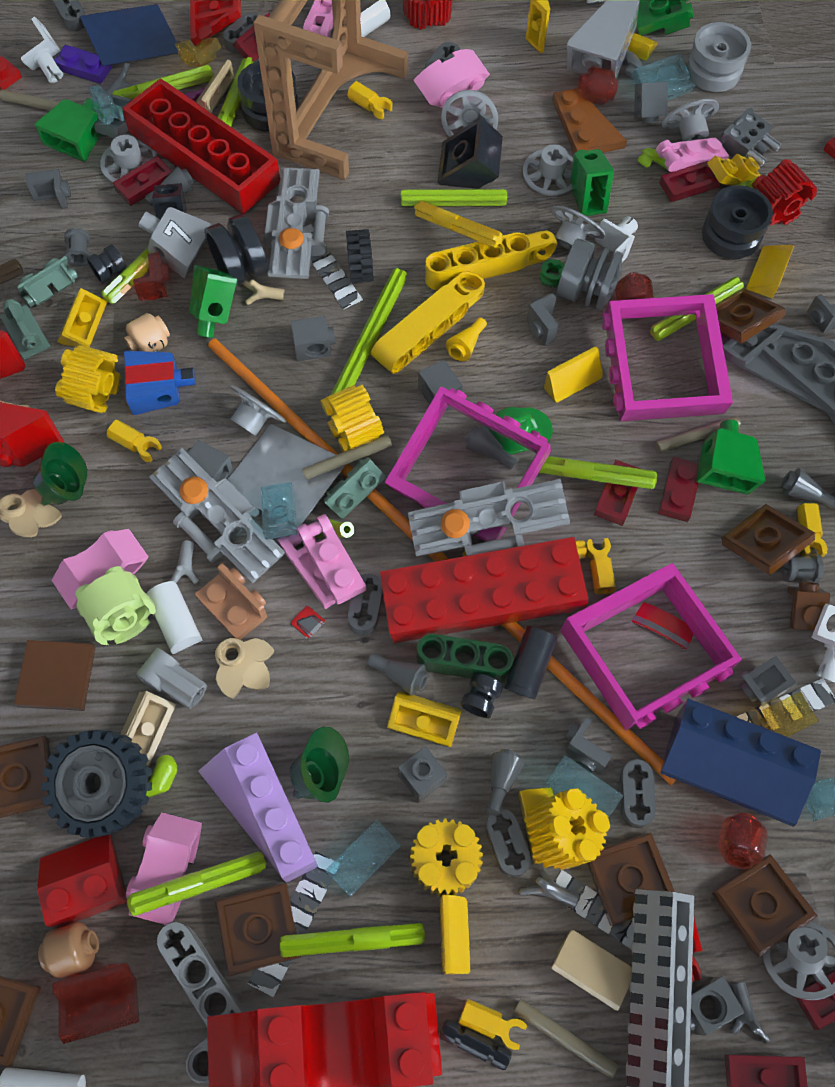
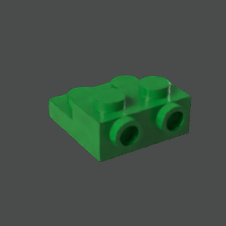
M640 0L637 17L639 35L642 36L662 28L665 29V33L668 35L691 27L690 19L694 18L691 2L686 4V1L689 0Z

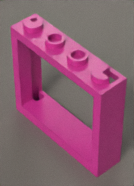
M714 294L609 302L606 312L602 313V329L607 331L608 339L605 341V353L607 357L611 358L612 366L609 368V381L615 386L613 406H616L620 422L724 414L728 410L733 400ZM695 314L709 396L634 401L621 319Z
M441 386L390 472L385 484L390 489L424 508L447 504L405 479L448 406L536 453L517 488L532 485L550 454L551 447L547 443L548 439L541 436L539 432L532 430L531 433H528L519 428L521 424L513 418L504 416L502 419L492 414L494 410L485 403L478 401L477 404L466 400L467 395L462 391L453 388L449 391ZM518 502L512 506V517L516 513L521 502ZM504 526L494 527L493 529L488 528L480 530L474 536L485 542L501 539L506 528Z
M673 563L568 617L560 629L625 730L635 725L642 729L656 720L654 714L662 709L667 714L683 704L681 700L683 697L690 694L692 698H695L710 688L708 686L709 682L715 679L718 683L727 680L735 674L732 668L742 660ZM663 590L710 656L715 666L635 710L584 632Z

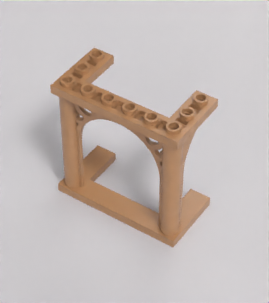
M280 0L269 17L258 15L254 21L273 155L311 169H320L322 173L345 180L349 174L348 153L306 138L332 96L347 81L373 72H384L405 79L408 74V52L361 36L360 0H332L333 38L292 26L308 0ZM290 59L321 69L297 108L295 105Z

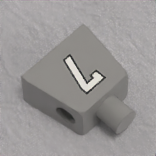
M168 207L161 220L146 211L138 227L152 234L147 249L173 271L185 278L206 242L204 229L212 224Z

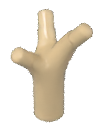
M253 279L250 282L245 281L243 283V286L254 292L245 301L247 305L263 298L282 301L284 299L285 289L263 286Z

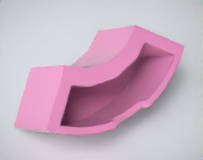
M463 49L452 52L453 58L443 63L438 59L413 80L430 105L443 108L447 99L453 94L462 90L477 91L484 85V80L490 73L473 50Z
M130 529L110 530L103 533L85 551L63 559L51 581L72 610L77 608L78 600L75 593L78 588L92 583L97 578L105 575L107 570L115 566H120L124 571L131 572L134 575L149 556Z
M161 812L154 826L149 825L145 831L142 843L143 847H146L137 876H133L128 884L126 898L132 893L184 876L188 862L194 863L202 823ZM181 901L134 917L167 925L173 922Z

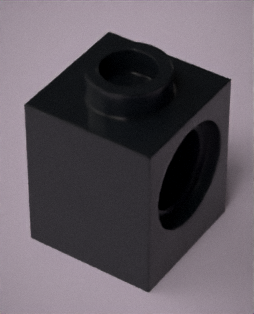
M182 183L154 186L152 199L157 218L161 220L168 207L187 213Z

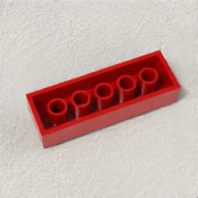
M161 78L122 108L130 134L176 167L178 166L181 170L186 168L193 179L241 213L245 214L280 183L277 158Z
M575 537L380 571L389 633L394 644L421 639L427 634L445 635L585 609L588 603V595Z

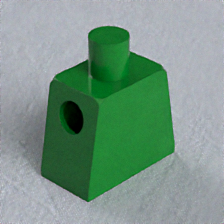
M86 98L81 105L68 99L62 100L35 123L42 144L85 162L101 135L96 133L94 124L98 120L97 112L100 110L99 105L91 98Z
M600 149L578 150L573 155L570 184H572V191L579 212L585 216L608 212L614 169Z
M195 265L189 313L198 319L196 334L213 338L215 324H226L228 321L237 279L223 270Z
M722 421L720 428L716 429L702 444L696 482L746 495L752 493L765 482L757 439L753 436L739 433V423L737 421Z

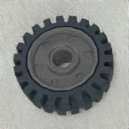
M109 730L79 732L77 735L68 737L67 742L60 743L55 748L58 753L51 754L47 762L51 763V767L44 768L42 776L48 777V780L41 783V791L48 792V796L42 798L44 805H51V809L47 813L51 818H58L55 824L60 828H68V833L80 835V837L110 835L130 826L133 823V819L138 818L142 814L143 810L141 807L147 805L150 798L146 796V793L152 790V782H148V776H152V770L145 765L149 760L146 754L140 753L142 750L140 745L131 742L132 738L127 735ZM96 775L101 779V786L98 791L94 787Z

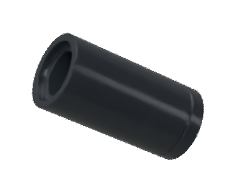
M526 626L504 689L535 700L558 637L544 630Z

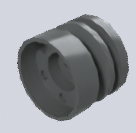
M576 238L566 260L556 295L557 297L575 302L581 291L586 292V307L591 305L594 295L598 296L596 310L603 312L605 305L613 297L620 279L624 253L616 251L612 262L609 263L607 259L610 248L605 247L597 259L593 257L595 243Z

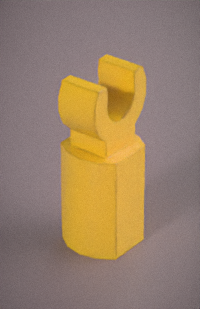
M357 81L349 87L348 99L369 112L373 111L376 118L384 119L383 109L392 111V101L389 98L379 97L376 92Z
M115 419L107 429V437L132 452H138L142 460L151 463L153 460L151 455L146 452L148 448L154 447L159 451L162 449L158 439L150 436L144 437L143 433L118 419Z
M815 503L801 504L796 508L798 523L815 532V541L803 549L800 555L801 557H807L810 554V547H813L817 550V554H820L823 558L827 554L828 548L825 541L821 539L823 531L819 505Z
M604 538L602 542L603 549L596 550L593 547L592 539H588L586 554L592 559L590 561L594 592L596 595L611 594L616 591L611 558L607 556L611 548L608 538Z
M469 998L465 1002L458 1024L491 1039H494L495 1035L499 1036L502 1043L512 1050H519L520 1045L510 1040L509 1030L514 1026L523 1030L527 1028L523 1021L519 1019L505 1021L502 1019V1013Z

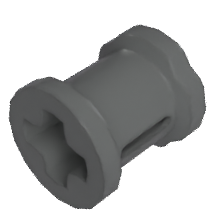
M81 228L68 229L64 233L65 243L67 244L64 256L67 257L68 264L77 267L88 265L86 258L91 256L87 249V245L90 242L89 233Z
M812 554L811 557L794 556L782 566V575L785 581L792 582L795 578L820 582V579L823 577L824 564L820 554Z

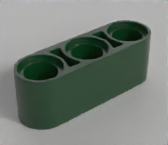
M427 634L417 644V663L424 664L426 671L470 679L474 673H481L501 682L509 675L513 663L511 651L501 644L439 634ZM427 648H435L439 651L440 655L436 658H428L423 654V651ZM460 653H466L473 660L470 663L463 664L456 659V656ZM492 658L501 659L505 667L495 669L490 666L488 661Z

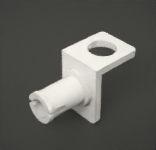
M34 16L31 19L43 36L44 41L23 55L21 60L32 70L40 66L50 83L58 82L55 75L62 79L63 72L52 57L59 53L60 49L46 27Z
M630 216L623 218L618 225L603 219L600 227L606 235L604 239L595 238V241L603 247L610 248V251L614 253L613 257L616 251L624 253L623 262L629 254L635 238L632 234L638 229V224L635 219L627 224L631 220Z
M825 604L812 635L813 639L825 643L824 647H827L818 672L815 675L835 682V627L831 631H828L826 628L829 617L835 614V606Z

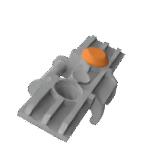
M281 168L279 192L277 199L268 205L264 246L271 248L269 277L309 279L311 256H321L325 253L326 246L323 241L325 222L329 217V209L325 206L317 205L320 169ZM294 196H302L304 198L299 203L290 201ZM307 221H315L313 239L312 233H303V226L306 225Z
M183 448L149 477L181 510L173 520V524L177 528H182L206 552L207 559L211 563L216 562L225 555L253 584L285 554V551L252 519L251 516L256 517L259 514V510L228 479L224 478L216 482ZM197 514H201L220 532L221 537L213 542L191 519ZM242 529L247 532L246 540L241 544H233L232 539L234 536L239 534Z
M561 479L516 489H506L505 482L502 481L459 491L460 500L452 503L408 512L416 557L465 547L466 556L525 546L523 534L570 524ZM518 502L526 503L530 508L529 515L523 520H517L511 515L512 506ZM504 526V528L513 527L515 536L472 545L471 536L478 534L480 530Z

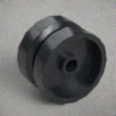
M257 61L249 64L241 71L238 76V92L241 99L242 115L246 122L255 129L269 131L260 63ZM292 71L295 105L297 108L298 95L296 94V77Z
M733 185L722 189L715 195L702 227L703 241L711 251L727 259H742L751 256L759 248L764 234L770 225L773 217L772 205L764 194L748 186Z
M244 213L228 218L227 229L220 223L204 229L206 241L218 270H223L237 279L236 286L245 283L246 273L252 278L268 273V264L264 250L254 227Z

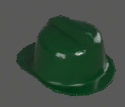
M54 442L48 445L44 451L40 467L33 477V485L41 496L40 503L43 506L49 503L60 505L69 500L76 501L83 494L88 469L80 453L66 443Z
M323 726L314 730L303 752L292 763L290 778L294 787V798L317 799L324 803H330L336 799L348 770L349 750L344 738L335 729Z

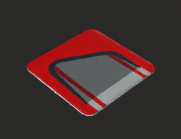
M306 606L291 621V625L306 638H310L324 624L325 619L312 608Z

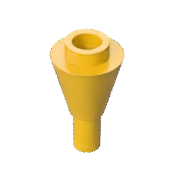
M477 318L471 327L466 328L446 341V349L453 359L462 362L470 359L479 334L487 325L485 319Z

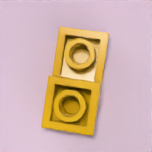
M736 154L732 159L727 158L725 160L715 155L707 162L719 183L725 185H739L742 182L753 180L760 176L758 172L760 166L752 157L745 158Z

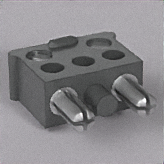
M748 108L723 132L719 140L726 152L732 157L736 154L745 158L752 157L760 167L766 162V158L762 155L766 153L768 148L777 152L781 147V143L769 135L773 126L754 113L752 108Z

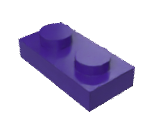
M64 45L54 59L62 72L99 84L103 82L113 67L112 64L102 66L97 54L69 45Z

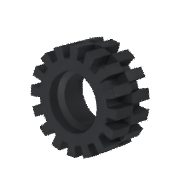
M369 229L346 231L351 283L374 281Z

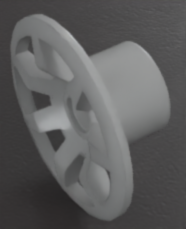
M462 90L453 94L447 99L441 114L444 131L449 137L454 135L451 130L457 129L461 125L465 128L481 117L488 123H493L495 129H497L499 120L497 109L491 99L475 90ZM462 97L460 108L450 105L454 100ZM485 104L491 109L493 117L485 115ZM447 111H449L455 116H458V118L449 125L447 124L446 120Z
M701 99L686 103L664 117L662 128L666 130L679 127L683 142L705 139L709 135L706 120L718 111L719 103L714 99ZM694 106L693 111L689 112L687 108ZM678 112H680V114L682 115V117H680V116H678V115H675V114H677Z
M120 135L113 139L111 146L103 153L100 160L101 171L105 178L113 183L117 179L112 177L111 173H115L121 168V178L129 173V171L149 161L150 159L143 157L148 151L153 157L158 156V154L133 136ZM108 158L115 161L112 165L106 168V161Z
M554 144L548 145L543 150L534 152L525 160L522 169L524 180L532 190L542 195L560 196L573 190L572 184L567 186L562 175L565 178H571L572 171L566 169V165L569 162L572 166L573 158L564 147ZM541 156L540 161L534 160ZM529 165L536 170L539 169L537 172L528 175L527 169ZM544 177L543 188L536 186L532 182ZM555 180L561 190L552 191L548 189L551 182Z
M553 206L551 208L552 214L562 222L555 238L563 248L570 251L576 238L585 240L587 235L592 238L604 239L606 234L603 229L584 214L564 206Z
M230 385V388L242 399V402L231 417L232 421L255 436L267 418L272 417L286 424L285 418L269 406L263 404L242 389Z
M809 922L804 927L795 929L790 934L788 943L780 942L774 946L775 949L786 954L787 958L784 961L773 966L770 959V950L763 954L767 973L780 989L796 998L820 1000L835 993V982L831 985L822 968L823 966L835 967V957L827 955L828 945L826 942L828 940L835 948V936L829 930L814 922ZM794 968L797 971L796 989L786 984L777 974L788 972ZM813 974L824 990L818 992L803 991L807 975Z

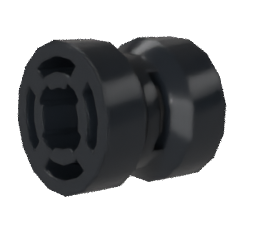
M112 244L105 247L101 254H92L86 258L90 268L101 283L109 280L111 274H120L126 268L123 258Z
M474 673L469 683L471 689L469 693L464 694L460 706L475 716L490 719L495 708L493 705L494 700L500 697L504 687L499 681L490 676Z

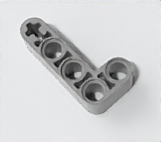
M178 922L165 925L157 937L159 951L206 1026L207 1016H214L210 1012L209 1002L217 993H221L227 1001L226 1009L221 1015L246 1012L196 933L189 926ZM174 933L184 935L180 940L181 945L185 951L193 953L196 950V953L185 957L180 949L171 947L170 945L174 942L172 935ZM201 961L205 965L206 974L201 982L194 984L189 978V970L194 963ZM207 1038L189 1053L186 1060L188 1076L197 1083L208 1082V1075L203 1074L198 1068L199 1056L204 1051H208Z

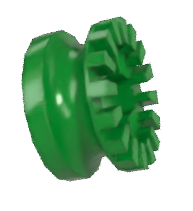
M557 259L545 261L540 273L542 284H545L546 287L550 286L552 288L554 286L556 288L559 285L565 264ZM548 271H558V275L556 276L554 273L548 274Z

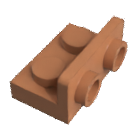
M221 563L217 567L219 574L197 591L195 596L233 638L241 640L267 618L264 608L266 602L255 589L250 592L243 585L245 580L234 567L229 570Z

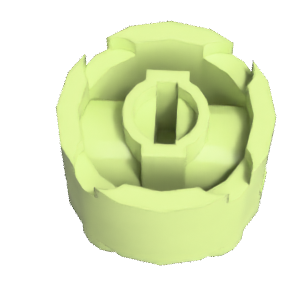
M120 566L110 568L106 571L105 575L97 578L90 584L81 586L75 593L78 600L76 606L79 614L84 617L95 640L102 645H109L107 640H114L116 644H119L137 636L150 624L148 616L150 614L154 616L156 612L153 601L141 589L137 577L131 572L124 571Z

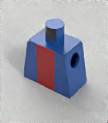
M124 351L126 401L133 415L177 405L180 402L179 387L196 385L194 368L178 369L174 355L170 352Z

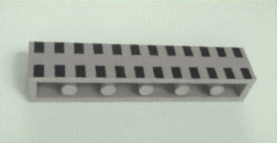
M636 889L633 905L634 935L631 945L633 956L632 978L629 986L631 999L630 1019L627 1028L629 1042L628 1061L626 1063V1087H689L694 896L676 892Z

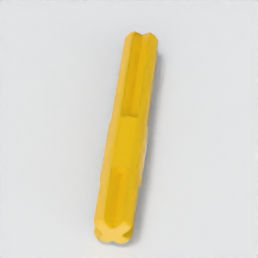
M420 201L419 204L414 206L416 217L490 247L496 248L503 241L500 231L424 201Z

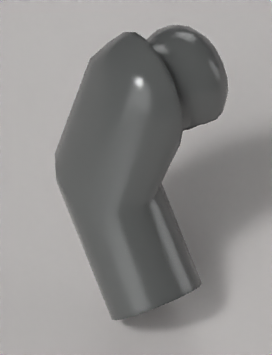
M627 50L623 60V64L627 65L625 73L630 78H636L638 73L642 71L643 65L636 54Z

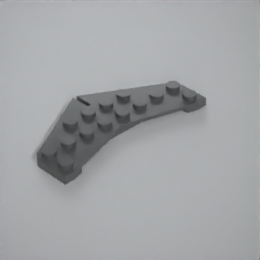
M774 323L742 344L731 338L723 345L725 359L730 363L823 410L835 425V341Z

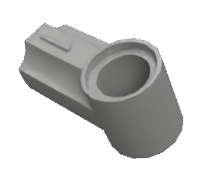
M159 648L152 652L135 674L137 678L157 692L163 691L188 709L199 703L208 687L206 683L180 667V664L172 656Z

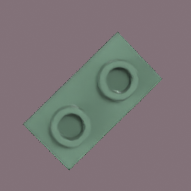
M66 256L59 260L57 258L50 260L44 265L42 271L35 275L30 273L19 281L17 286L18 294L20 297L26 294L23 299L29 307L33 305L37 307L54 296L48 288L51 284L59 293L75 283L78 275L72 267L67 269L68 261Z
M13 299L6 300L3 308L5 314L0 316L23 359L25 360L50 348V344L27 304L21 307L20 303Z
M369 457L364 461L360 459V462L347 474L349 478L345 481L342 479L330 491L326 492L327 496L323 499L324 502L341 519L345 518L387 477Z

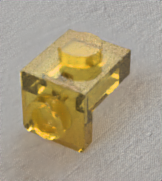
M217 38L203 39L196 47L193 46L190 40H179L175 43L179 51V57L189 67L209 64L217 57L215 53L222 48Z
M802 691L762 710L765 717L761 718L763 726L786 737L819 722Z

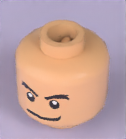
M146 313L126 325L128 336L124 337V341L130 351L157 352L167 346V337L170 336V333L159 316L154 317Z

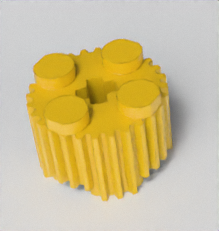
M78 345L77 348L75 347L74 351L66 349L61 357V365L64 371L61 374L62 379L57 382L55 387L56 396L64 399L63 401L66 404L105 413L108 408L106 401L109 400L111 394H117L119 391L118 387L121 384L120 373L116 372L115 369L118 355Z
M352 385L320 400L326 416H331V420L327 424L334 438L340 437L338 443L342 452L376 440L380 435L384 434L379 416H375L373 408L369 403L371 399L363 385L357 387Z
M579 789L565 790L541 800L538 804L531 806V810L526 813L528 817L524 818L527 828H530V831L527 832L528 835H531L529 841L534 844L532 847V857H537L538 863H543L544 868L554 866V869H570L595 860L597 856H600V851L604 849L602 845L606 843L604 837L607 836L606 832L610 829L608 816L601 810H597V804H592V799H587L586 794L582 793Z
M445 818L441 823L439 820H436L434 825L430 822L417 833L416 839L413 840V847H411L410 864L411 872H414V878H419L418 884H424V890L429 888L430 894L435 892L437 897H440L441 894L456 896L458 891L463 893L465 888L468 889L474 883L483 863L481 861L483 853L480 852L482 846L477 844L479 838L475 837L474 830L468 825L462 824L461 821L456 824L454 819L447 822ZM443 850L450 851V854H453L455 859L451 860L448 867L442 866V860L437 861L436 856L441 855Z

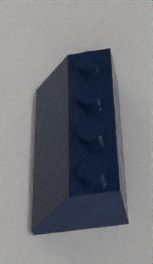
M688 698L675 717L660 773L794 827L816 781L821 750Z

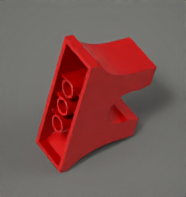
M409 993L361 1000L265 1008L240 1013L207 1016L208 1087H416L434 1084L433 1077L442 1075L435 993Z

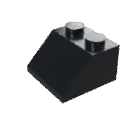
M481 117L442 142L437 182L444 186L475 189L493 182L499 177L503 136Z

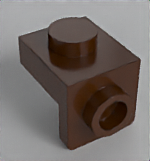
M799 582V587L788 586V593L793 595L790 627L794 630L814 631L824 605L829 604L830 593L820 589L819 584L813 582Z

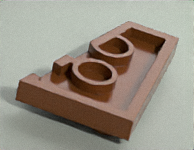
M578 88L553 92L552 101L573 153L578 150L600 149L604 153L625 149L627 140Z

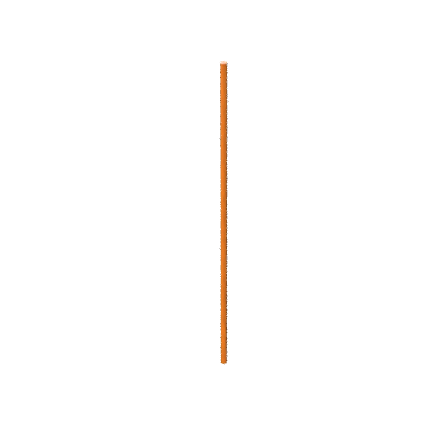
M216 338L209 342L208 347L279 415L285 418L308 442L338 455L330 445ZM346 464L340 473L349 478L347 474L353 467L350 464ZM374 489L367 498L413 541L409 520L382 494ZM443 552L428 554L434 562L449 559ZM517 622L502 624L517 641L521 642L525 631L522 626ZM551 655L547 669L671 786L676 779L660 773L663 759L630 728L625 730L616 715Z

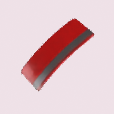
M646 602L642 603L632 619L633 623L665 637L685 650L688 648L694 635L686 622Z

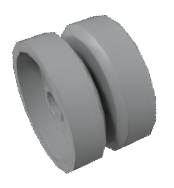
M724 22L710 23L701 27L696 33L692 51L687 62L686 72L688 78L694 85L706 91L723 92L734 88L740 81L744 65L750 54L752 44L749 36L741 28Z

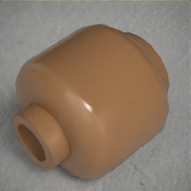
M73 922L49 931L38 951L42 969L45 972H49L55 978H65L87 970L92 966L95 953L98 952V937L94 931H90L81 922Z

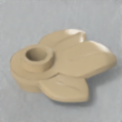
M36 489L27 490L21 496L10 494L0 500V520L9 523L10 530L22 537H35L38 533V527L51 526L60 520L62 515L58 509L49 504L43 506L40 503L41 496Z
M236 638L222 641L215 651V658L219 665L216 681L221 691L227 697L234 699L243 686L254 690L268 688L270 685V674L264 661L273 655L274 649L266 641L257 638L245 642ZM231 651L238 652V656L234 660L227 659V654Z

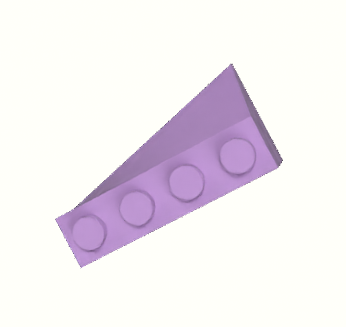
M257 733L225 747L198 770L286 883L318 867Z

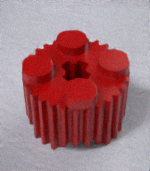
M403 0V12L406 18L409 19L410 26L414 25L415 29L417 27L419 30L426 29L427 25L432 27V25L437 26V23H439V26H445L451 19L452 0Z
M784 159L767 176L762 174L752 183V187L764 194L772 205L773 217L770 226L772 224H780L781 222L784 225H788L794 219H798L799 215H801L800 208L805 205V202H808V198L812 201L817 195V187L790 159Z

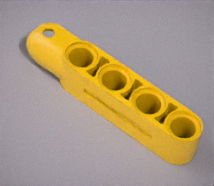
M548 230L530 234L516 232L503 235L501 245H498L496 248L480 242H474L434 252L425 261V283L429 288L439 290L462 272H472L479 275L482 279L518 271L526 266L545 262L556 250L558 242L555 235ZM542 250L545 251L546 254L540 255L538 252Z
M472 272L460 273L382 336L373 346L371 356L392 374L400 372L464 317L468 309L484 294V280Z

